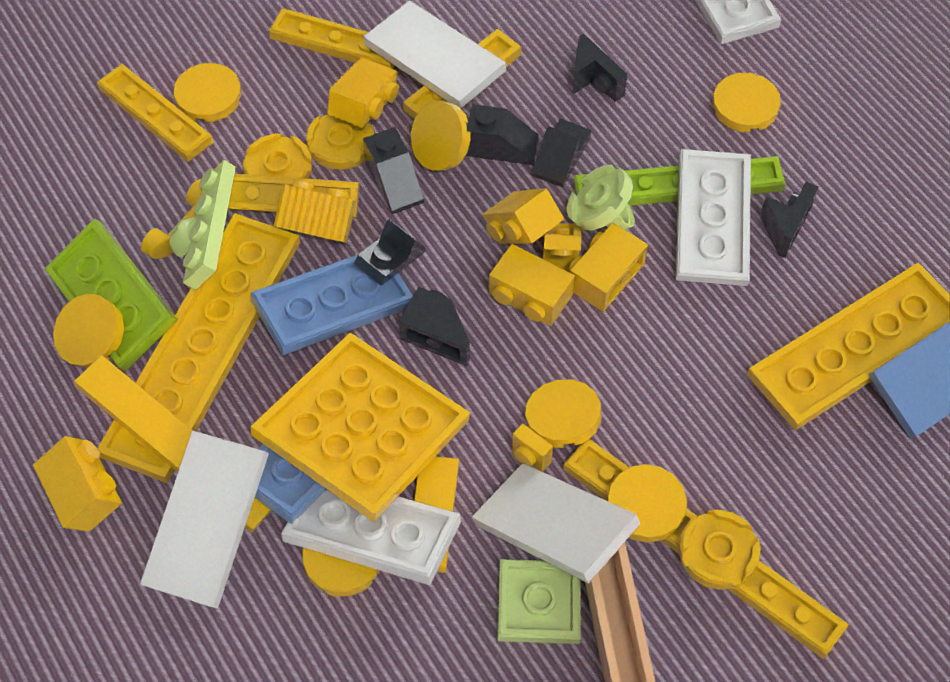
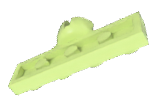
M225 160L214 170L208 169L203 175L199 185L202 188V193L194 209V213H196L194 218L181 220L171 231L169 244L172 251L181 258L186 254L183 261V266L186 267L183 283L195 290L217 268L236 166Z

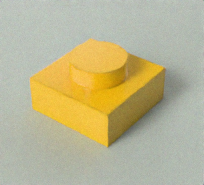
M523 423L513 433L512 451L516 459L521 464L533 466L535 469L543 472L551 464L553 446Z

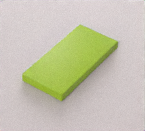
M93 219L45 268L69 302L73 298L87 293L96 294L109 299L123 315L124 333L117 351L111 352L110 357L122 370L127 371L178 320L105 226L96 219Z

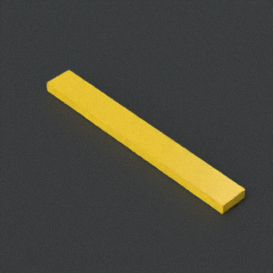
M588 439L565 462L563 470L607 501L611 484L618 474L629 467L591 439ZM686 508L684 520L679 528L672 532V535L661 540V542L679 554L682 531L688 522L697 515ZM760 560L750 579L738 587L727 589L823 660L849 625Z

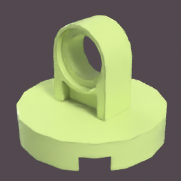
M604 165L596 168L581 180L584 187L576 195L572 192L567 204L568 217L582 230L593 231L604 226L608 228L612 223H615L624 230L634 226V215L627 204L631 198L633 184L631 178L620 167L615 169L613 165Z

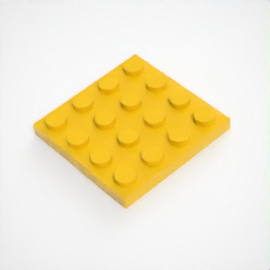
M350 332L251 426V436L369 520L375 522L469 421L470 412Z

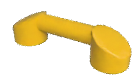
M201 179L196 180L187 192L186 202L192 208L181 220L194 218L196 215L194 209L202 193V188L199 186ZM158 228L150 230L142 241V253L153 259H162L173 253L169 244L171 231L169 234H166Z

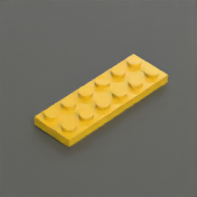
M918 262L749 368L747 376L796 431L870 383L872 380L868 374L950 321V294Z

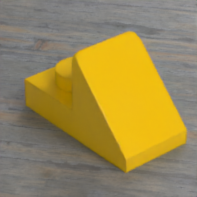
M559 223L545 233L543 259L568 272L570 264L579 255V251H581V228L576 224Z

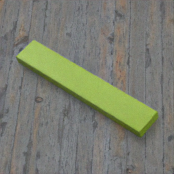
M778 156L751 159L750 194L784 191L786 183ZM679 166L625 171L633 184L631 198L627 203L629 206L678 201ZM587 174L574 175L573 184L576 195L584 187L581 180Z

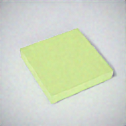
M500 559L498 641L580 644V579L546 561Z

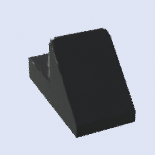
M582 34L578 38L573 93L594 82L596 88L601 93L608 95L614 102L625 96L628 74L585 34Z
M561 118L555 128L548 127L532 170V176L563 188L591 138V130Z
M806 181L799 194L796 192L792 193L787 204L770 197L765 198L760 218L779 256L786 258L812 209L819 189L818 186Z
M389 219L386 221L380 238L360 252L354 264L382 286L424 254L426 248Z

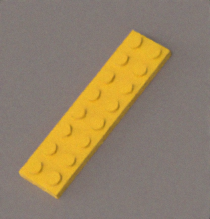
M234 213L223 232L216 271L196 290L193 288L189 290L175 314L178 320L164 333L137 379L136 384L193 431L198 430L260 317L250 300L251 292L279 283L300 245L299 235ZM113 420L98 446L100 458L167 484L175 471L116 420Z

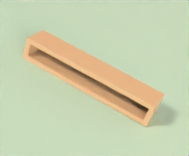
M624 542L589 583L585 582L605 682H655L628 553Z

